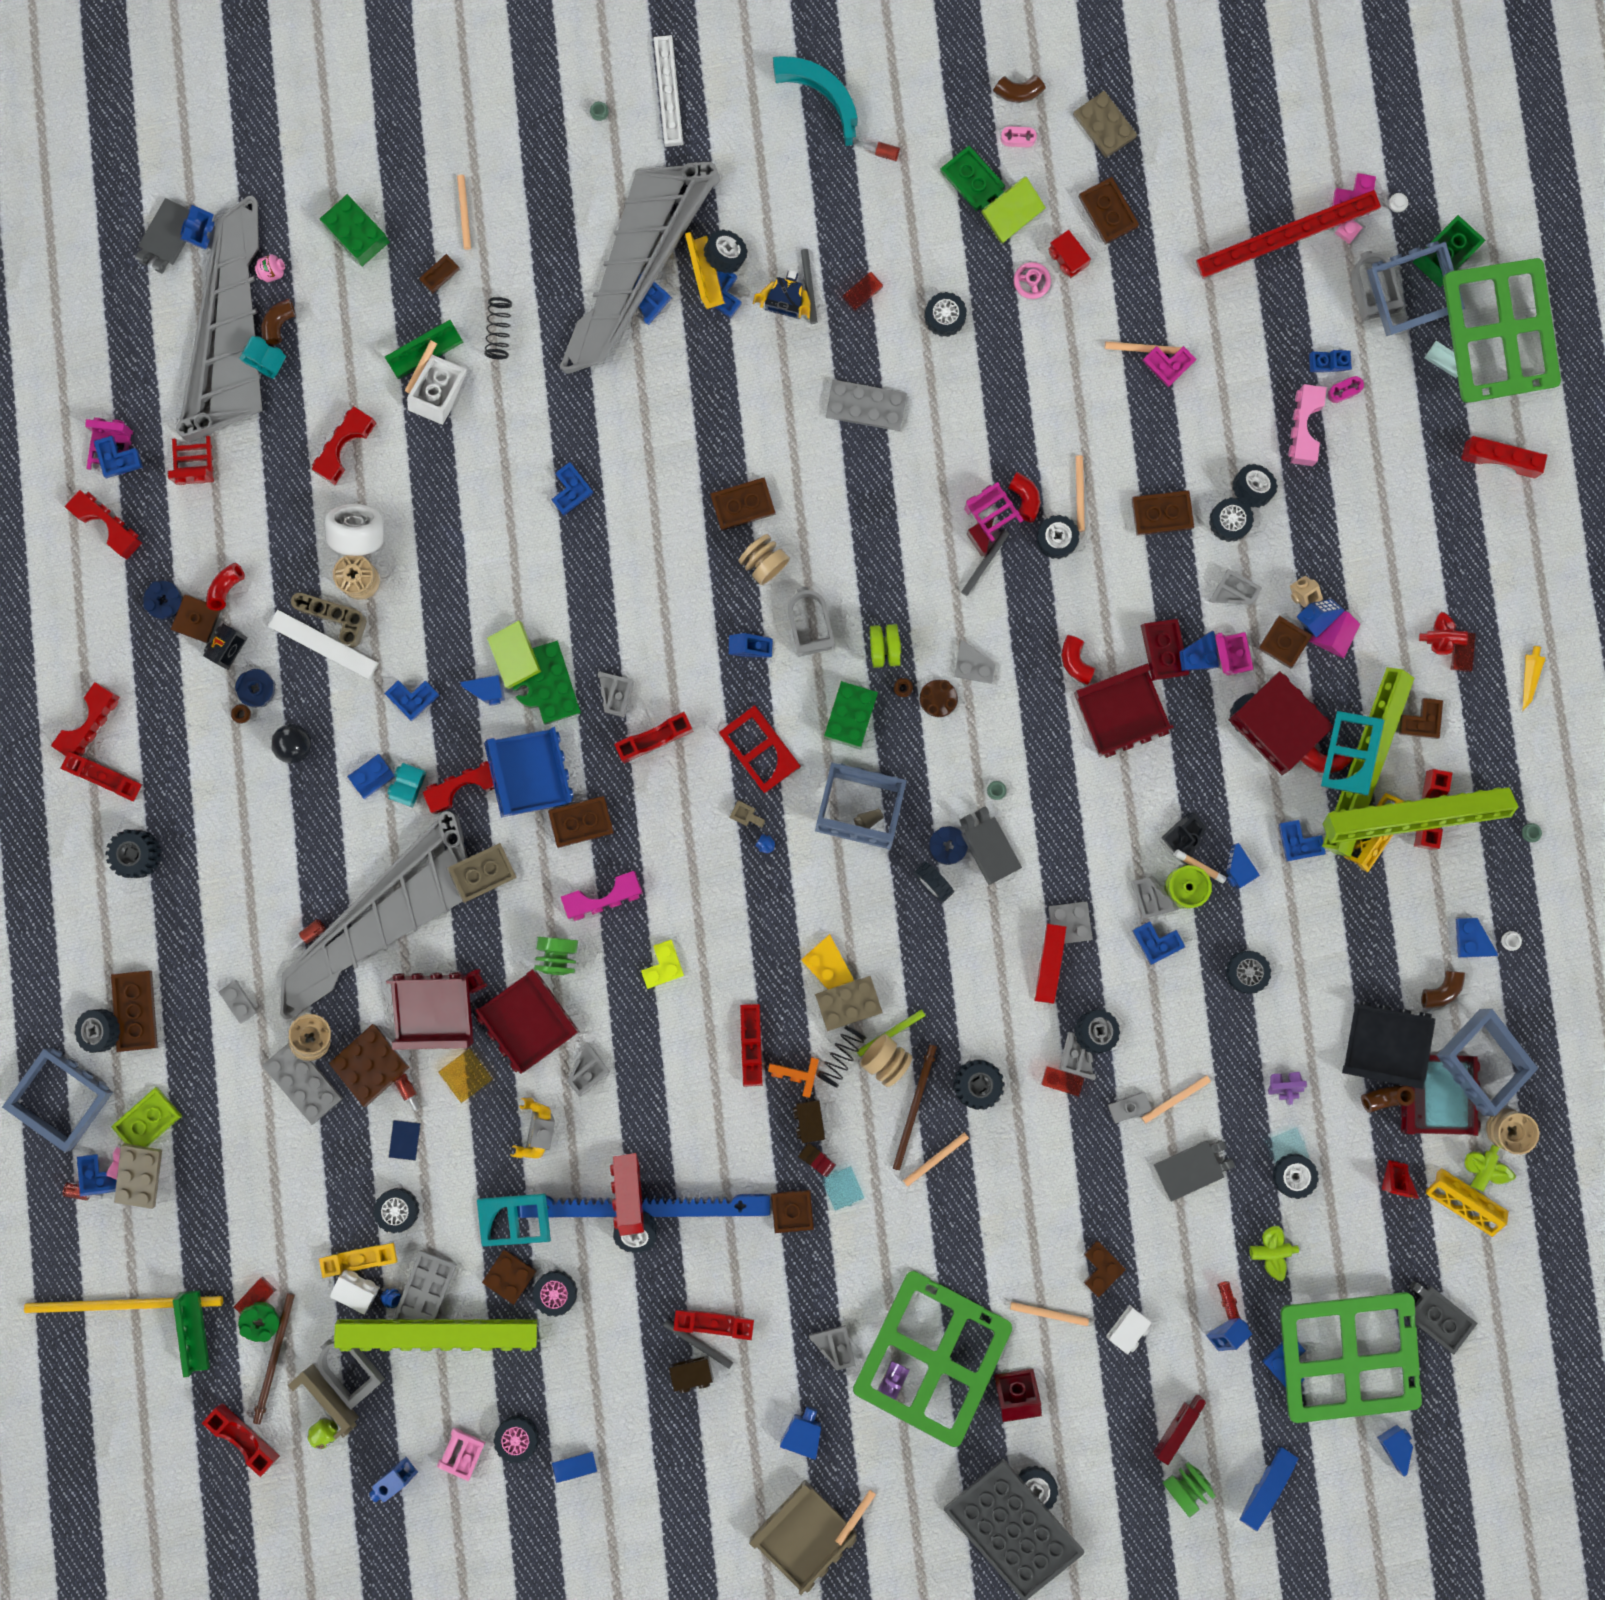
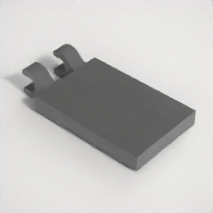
M167 198L164 199L138 245L142 249L135 257L139 260V263L146 266L151 255H154L158 259L153 262L152 267L161 274L164 273L168 263L174 265L186 244L185 241L180 240L182 236L180 232L184 219L188 217L189 209Z
M985 806L975 812L976 817L981 823L976 827L974 826V819L971 814L959 821L966 831L961 835L988 885H991L1021 869L1022 866L996 818L990 819L989 810Z
M1206 1140L1154 1164L1155 1170L1171 1202L1224 1178L1223 1171L1235 1167L1233 1160L1230 1158L1220 1163L1216 1160L1214 1153L1227 1149L1224 1141L1220 1140L1209 1145Z
M1412 1281L1409 1288L1420 1295V1298L1415 1303V1325L1454 1355L1478 1323L1429 1285L1425 1289L1419 1283Z

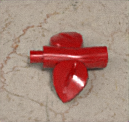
M1442 611L1434 622V631H1427V634H1419V641H1427V644H1432L1431 650L1439 655L1451 654L1454 650V644L1468 645V632L1455 631V622Z

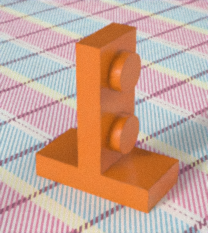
M811 1057L808 1072L773 1063L769 1064L768 1072H772L771 1076L783 1078V1075L791 1077L790 1081L798 1083L806 1080L802 1096L810 1098L819 1058Z

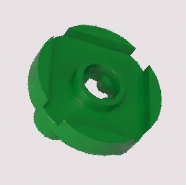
M255 1302L248 1308L245 1307L240 1313L238 1321L239 1333L250 1341L267 1342L278 1330L279 1315L271 1304ZM261 1318L264 1324L256 1325L253 1321Z

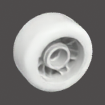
M362 504L340 505L330 510L325 517V539L328 546L337 553L349 556L370 554L379 549L384 541L383 518L376 509Z

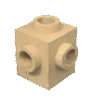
M1303 576L1290 585L1292 600L1296 604H1301L1304 608L1310 603L1323 600L1319 584L1314 579L1311 580L1307 576Z

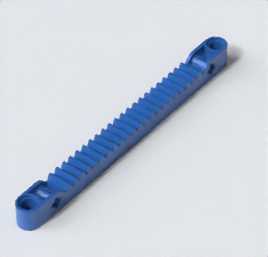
M739 1194L731 1202H728L727 1197H724L723 1202H720L719 1197H716L715 1202L712 1201L711 1197H708L707 1202L704 1201L703 1197L700 1198L699 1202H697L695 1197L692 1198L691 1202H689L688 1197H685L683 1202H681L680 1197H677L675 1202H673L672 1197H669L667 1202L664 1197L660 1199V1202L657 1201L656 1197L653 1198L652 1202L646 1197L644 1202H642L643 1212H647L653 1217L769 1216L770 1195ZM546 1195L547 1206H549L547 1208L548 1218L617 1216L609 1197L605 1199V1202H603L601 1197L595 1202L594 1197H592L589 1202H587L586 1198H583L580 1203L579 1199L575 1198L572 1203L571 1198H567L564 1203L563 1198H560L555 1203L552 1197ZM740 1200L743 1204H746L743 1210H739V1207L735 1206ZM537 1205L517 1206L518 1218H538Z

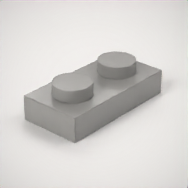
M237 980L219 991L240 1024L258 1013Z

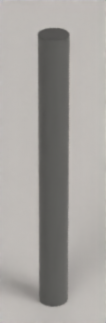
M802 249L801 257L805 287L811 303L810 324H816L818 321L808 249Z
M1006 530L1001 532L961 591L963 595L968 596L1008 537L1009 533Z
M668 1319L663 1325L665 1328L730 1369L733 1364L731 1360L688 1332L673 1331L674 1323Z

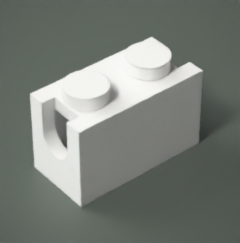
M345 1269L343 1274L339 1276L329 1297L365 1315L371 1307L380 1287L375 1285L373 1281L365 1280L359 1277L357 1273Z
M1129 1305L1106 1337L1128 1355L1130 1351L1134 1352L1142 1335L1146 1336L1151 1329V1322Z

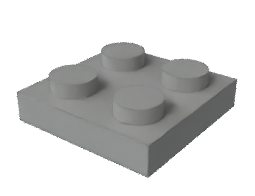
M1087 901L1048 907L1050 924L1067 926L1064 944L1093 940Z

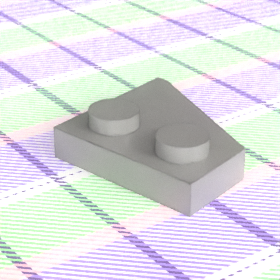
M1227 569L1209 602L1251 605L1262 587Z
M961 640L954 677L992 684L995 663Z
M598 671L601 695L604 700V712L625 718L635 681Z
M1153 876L1133 881L1143 919L1179 910L1175 902Z
M1068 1032L1059 1070L1095 1080L1096 1076L1093 1074L1091 1062H1093L1092 1054L1080 1047V1044L1076 1041L1075 1033Z
M587 1042L584 1044V1049L567 1080L579 1097L610 1073V1070Z
M846 1325L809 1334L810 1340L814 1342L820 1352L830 1361L836 1371L856 1366Z

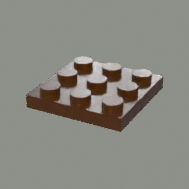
M375 1024L369 1026L329 1063L363 1107H367L410 1068L396 1050H392L391 1043Z

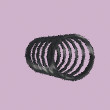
M492 297L488 299L490 306L487 308L491 313L487 316V320L491 324L486 327V330L490 334L485 338L490 344L485 346L484 354L488 358L502 360L509 357L508 352L501 349H487V347L490 345L509 347L510 345L501 342L492 343L487 338L491 335L498 337H510V335L507 333H492L488 330V327L495 325L508 328L511 325L508 323H493L489 321V317L495 315L509 318L511 315L508 313H493L489 308L491 306L511 308L512 301L503 297ZM491 301H504L508 303H492ZM491 352L502 353L505 355H497Z
M845 1025L844 1029L856 1035L862 1041L847 1036L845 1034H840V1036L850 1045H852L856 1050L841 1045L839 1043H835V1046L838 1047L851 1059L845 1058L833 1052H829L830 1055L839 1063H841L845 1068L824 1061L825 1065L832 1069L841 1078L833 1076L824 1071H819V1073H817V1077H819L826 1083L834 1086L835 1088H838L839 1084L829 1079L824 1074L839 1080H842L843 1077L830 1065L845 1071L848 1070V1067L835 1056H838L848 1061H854V1059L841 1047H844L854 1052H859L858 1048L855 1045H853L850 1041H848L845 1037L860 1043H864V1040L867 1039L866 1036L862 1035L861 1033L857 1032L856 1030L850 1028L847 1025Z

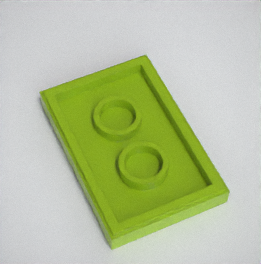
M1024 176L981 212L1000 243H1004L1046 209L1027 176Z
M518 620L487 637L506 688L510 689L541 672L521 621Z
M155 1087L115 1122L111 1128L125 1144L148 1147L178 1121L182 1115L158 1087Z

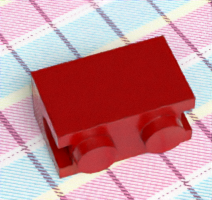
M1067 230L1050 242L1051 246L1048 248L1049 255L1053 260L1058 261L1061 271L1068 275L1070 279L1089 266L1091 258L1070 230Z

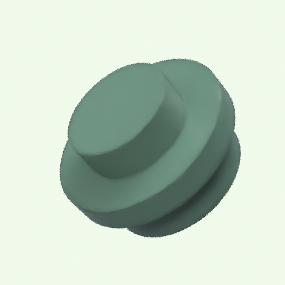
M598 101L591 106L590 114L594 120L602 121L607 118L609 110L605 103Z
M993 781L987 787V794L993 800H1000L1006 795V786L1000 781Z
M1529 823L1522 829V837L1527 842H1537L1542 836V830L1537 824Z

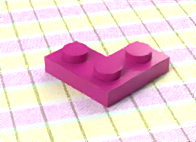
M1357 173L1353 191L1340 188L1335 189L1332 206L1374 190L1376 176Z
M1156 346L1142 361L1169 387L1197 359L1184 346L1171 359Z

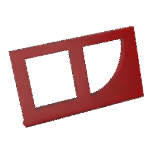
M755 705L718 732L764 794L801 767ZM753 718L767 736V739L743 756L728 735ZM773 745L778 757L777 766L771 778L764 784L749 762Z

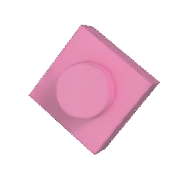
M1354 220L1341 224L1335 234L1350 244L1363 227Z

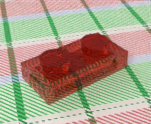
M870 272L842 295V298L855 312L883 288V284Z
M1468 633V645L1454 644L1451 670L1472 671L1476 633Z
M1046 1066L1041 1085L1079 1097L1084 1077Z
M261 1277L236 1303L234 1308L241 1313L245 1307L248 1308L255 1302H266L276 1289L264 1277Z

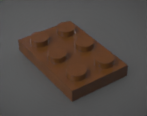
M1113 177L1079 193L1078 197L1105 245L1139 227V223Z
M765 477L710 493L721 531L776 515Z
M1189 490L1132 497L1136 536L1195 528Z
M605 796L548 810L557 848L614 834Z

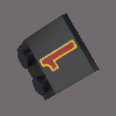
M223 623L216 629L212 642L206 645L203 656L229 670L248 637Z

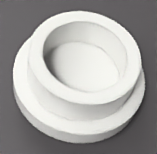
M1396 193L1389 199V207L1393 212H1402L1408 206V199L1404 194Z
M1509 931L1502 936L1501 942L1505 949L1514 951L1521 946L1522 939L1517 932Z

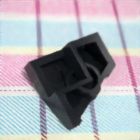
M1188 812L1161 838L1174 853L1176 850H1180L1192 857L1195 849L1198 850L1200 838L1204 835L1206 826L1195 813Z

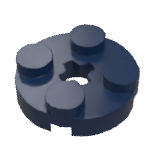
M155 581L150 584L144 593L143 607L151 616L160 620H167L177 615L183 596L176 585L167 581ZM165 596L168 602L160 605L159 599Z
M251 669L238 677L235 690L243 704L253 708L265 707L274 697L276 684L267 672L260 669ZM258 683L260 690L253 693L251 686H255Z
M952 826L941 827L935 831L929 841L932 857L943 865H952L961 861L968 850V846L961 835L963 832ZM950 840L954 848L946 851L943 843Z

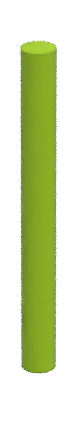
M922 1009L880 1036L886 1034L890 1038L925 1017ZM877 1038L858 1049L859 1052L857 1054L859 1057L865 1054Z

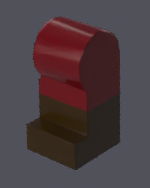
M808 1142L798 1154L800 1159L825 1177H828L836 1167V1164L811 1142Z

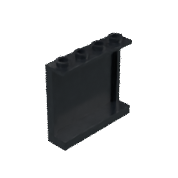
M1359 1001V1004H1354L1345 1065H1343L1342 1073L1424 1089L1436 1019L1432 1018V1014L1420 1012L1419 1015L1411 1014L1412 1010L1400 1008L1399 1012L1392 1011L1391 1006L1379 1005V1008L1371 1007L1369 1002Z

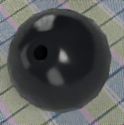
M283 725L272 735V752L282 762L289 764L299 763L310 753L311 737L307 730L299 725Z

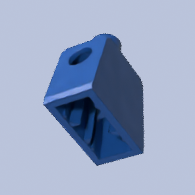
M806 1407L803 1416L798 1414L793 1416L781 1438L780 1448L816 1460L821 1431V1423L815 1421L816 1409Z
M407 1457L392 1467L372 1486L373 1490L369 1495L374 1502H378L380 1499L382 1502H386L404 1488L418 1473Z

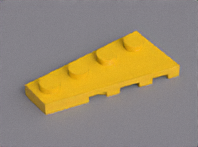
M830 934L801 959L827 989L854 981Z

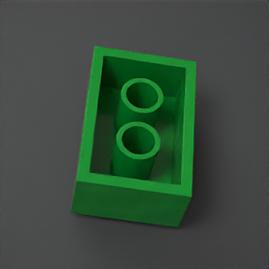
M348 194L319 218L324 227L361 267L390 243L385 233Z
M1457 215L1432 242L1438 241L1439 244L1446 242L1454 271H1457L1486 240ZM1436 252L1417 258L1412 262L1439 288L1443 285V275Z
M841 681L824 739L861 750L878 692Z

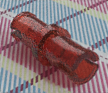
M1230 1282L1218 1283L1217 1286L1222 1298L1221 1304L1222 1307H1225L1228 1320L1240 1318L1236 1306L1237 1299L1233 1296Z

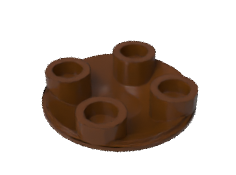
M947 680L930 681L922 688L920 693L922 709L933 717L949 715L954 711L958 703L957 692Z

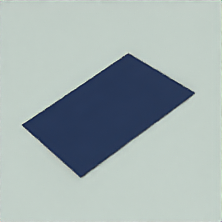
M393 1120L389 1158L416 1161L420 1123Z

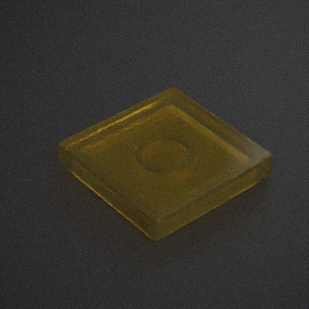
M471 1048L438 1072L460 1103H463L493 1080Z

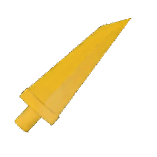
M1533 646L1532 655H1525L1522 712L1533 700L1546 657L1540 656V646Z

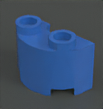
M191 205L188 217L184 219L180 235L182 236L180 240L201 249H207L210 241L207 238V233H211L215 222L212 219L214 214Z

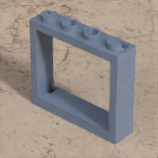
M1438 241L1427 244V249L1420 250V247L1408 251L1409 255L1402 257V254L1390 257V262L1384 263L1382 260L1371 264L1372 268L1366 270L1386 336L1447 316L1448 310L1445 307L1393 326L1377 272L1436 252L1444 277L1446 273L1454 271L1446 242L1441 244ZM1460 292L1462 310H1464L1465 306Z
M831 762L815 832L891 850L907 780L897 778L898 776L891 777L883 775L881 772H870L860 767L853 768L843 763L836 764ZM834 777L898 792L888 833L824 818Z
M1479 1009L1436 1055L1443 1063L1442 1066L1453 1076V1080L1464 1090L1465 1096L1474 1103L1476 1110L1486 1116H1496L1538 1069L1493 1009ZM1483 1026H1485L1518 1069V1072L1491 1101L1456 1057Z
M46 1048L42 1050L2 1108L59 1149L68 1152L72 1151L109 1100L113 1091L109 1089L105 1082L94 1079V1075L91 1072L77 1067V1062L63 1057V1053L60 1050ZM48 1059L98 1094L69 1137L63 1135L18 1102Z

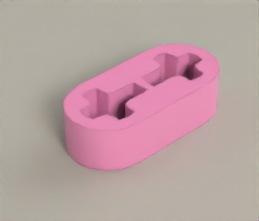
M1009 126L1002 130L1000 139L1005 146L1027 148L1035 144L1037 134L1033 128ZM1007 133H1011V140H1008ZM1026 134H1029L1030 141L1026 140Z

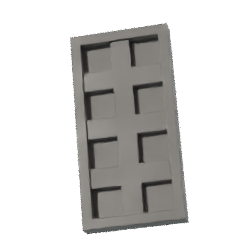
M832 380L826 418L900 431L907 393Z
M289 1043L262 1065L311 1125L315 1124L343 1099L312 1061L299 1059L291 1052Z
M420 1250L393 1319H436L457 1264Z

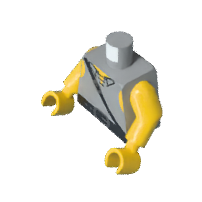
M521 1098L525 1104L520 1105V1109H531L533 1111L526 1148L513 1145L512 1148H516V1152L514 1155L510 1154V1156L538 1159L543 1156L546 1150H550L555 1120L548 1106L534 1102L533 1098Z

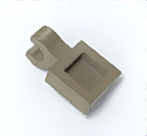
M739 800L729 817L746 827L749 822L761 828L765 823L764 819L754 815L755 808Z

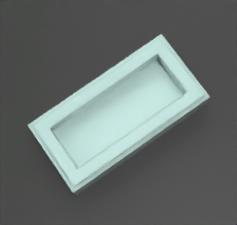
M1435 341L1424 358L1454 378H1457L1454 352L1438 341Z

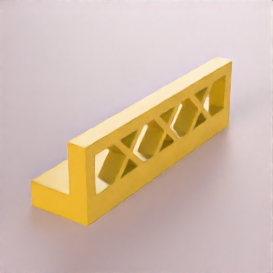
M691 232L685 233L702 302L706 309L724 304L717 270L712 268L706 261V257H704V247L708 237L704 236L694 240Z
M1385 792L1376 806H1383L1388 800L1395 802L1394 804L1404 801ZM1393 835L1372 837L1364 842L1363 839L1356 840L1353 851L1354 849L1361 848V854L1358 858L1352 855L1351 857L1344 856V858L1358 864L1362 870L1369 872Z
M1443 1168L1437 1172L1435 1182L1426 1189L1425 1194L1491 1237L1507 1225L1508 1210ZM1439 1187L1446 1194H1437L1434 1190ZM1451 1200H1459L1463 1205H1454L1451 1203ZM1468 1211H1476L1479 1213V1216H1471L1468 1214ZM1485 1222H1493L1496 1226L1491 1229L1485 1225Z

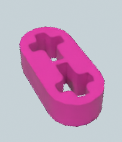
M1353 376L1335 384L1328 391V399L1333 403H1340L1357 395L1364 387L1363 380L1358 376ZM1352 382L1353 384H1358V387L1356 389H1348V387L1352 384ZM1335 390H1336L1337 392H1339V391H1341V390L1344 391L1340 396H1338V395L1334 396V395H1333V393L1335 392Z

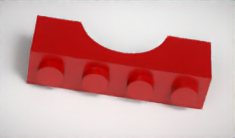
M354 406L351 410H348L342 424L334 430L332 439L324 445L320 457L313 461L312 470L335 486L345 471L340 461V453L343 446L355 438L367 439L377 424L374 419Z
M1472 436L1465 442L1461 460L1479 465L1499 464L1515 470L1518 475L1535 479L1544 473L1548 455Z
M79 490L64 507L84 523L92 520H103L109 531L106 544L127 560L142 544L137 539L139 535L131 528L127 530L123 526L125 523L119 517L115 516L113 518L109 514L111 510L104 504L98 505L95 502L97 498L89 491L84 493Z
M94 682L84 696L89 710L87 720L76 730H61L51 744V747L67 756L69 751L83 756L86 746L95 739L97 730L106 723L108 714L117 707L120 697L103 685Z
M682 712L651 730L625 738L614 745L622 762L625 764L694 731L685 712Z
M488 761L481 763L480 767L475 770L473 768L464 770L462 775L456 778L455 776H450L444 779L442 784L437 785V783L427 786V790L422 793L430 812L435 815L452 808L455 793L464 785L476 784L487 792L494 790Z
M1437 769L1426 771L1422 799H1432L1447 795L1450 792L1453 773ZM1442 827L1416 831L1414 847L1428 850L1440 849L1443 834Z
M223 1403L218 1405L202 1422L216 1437L224 1438L236 1446L243 1454L246 1465L259 1477L264 1475L280 1457L277 1452Z

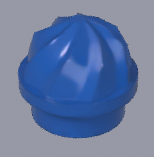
M762 834L755 847L759 849V852L769 853L775 849V841L770 835Z
M392 1288L383 1291L380 1298L386 1308H396L402 1296L397 1289Z

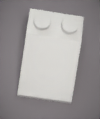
M431 355L407 397L408 410L443 425L452 409L467 369Z

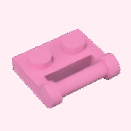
M453 1428L451 1439L437 1467L469 1481L486 1442L464 1433L458 1428ZM460 1439L464 1443L455 1464L451 1465L449 1461Z

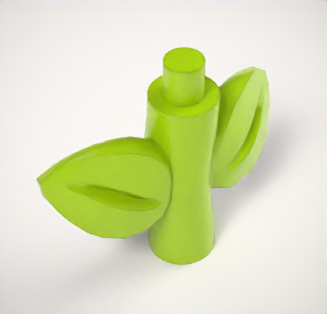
M1492 1144L1490 1150H1486L1484 1155L1477 1151L1466 1155L1465 1168L1469 1172L1476 1174L1470 1185L1471 1187L1484 1192L1489 1181L1501 1185L1509 1183L1516 1178V1175L1508 1166L1503 1163H1497L1499 1147Z
M1273 1226L1263 1233L1264 1246L1249 1247L1251 1260H1265L1264 1264L1267 1273L1274 1279L1283 1281L1287 1272V1263L1284 1258L1292 1257V1254L1299 1253L1298 1245L1291 1246L1290 1243H1284L1285 1234L1282 1228Z

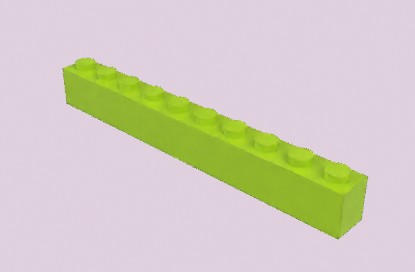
M1386 667L1369 717L1385 720L1369 795L1365 796L1342 791L1335 811H1347L1352 808L1362 809L1370 804L1415 679L1403 669ZM1365 726L1357 750L1368 751L1373 726ZM1354 758L1347 778L1356 774L1363 767L1365 760ZM1326 834L1322 847L1334 854L1351 857L1356 840L1330 844Z
M1497 787L1487 791L1478 790L1473 793H1459L1452 796L1442 795L1432 799L1423 798L1418 801L1407 800L1397 804L1387 803L1383 806H1368L1362 809L1352 808L1341 812L1332 811L1327 814L1322 824L1331 844L1509 818L1517 810L1518 804L1510 787Z
M338 1319L335 1323L334 1348H339L340 1351H351L352 1348H360V1351H371L372 1348H380V1351H391L392 1348H400L401 1351H411L412 1348H420L421 1351H431L432 1348H440L441 1351H451L453 1348H461V1351H471L473 1348H481L482 1351H491L493 1348H501L502 1351H511L513 1348L531 1351L537 1346L538 1319Z

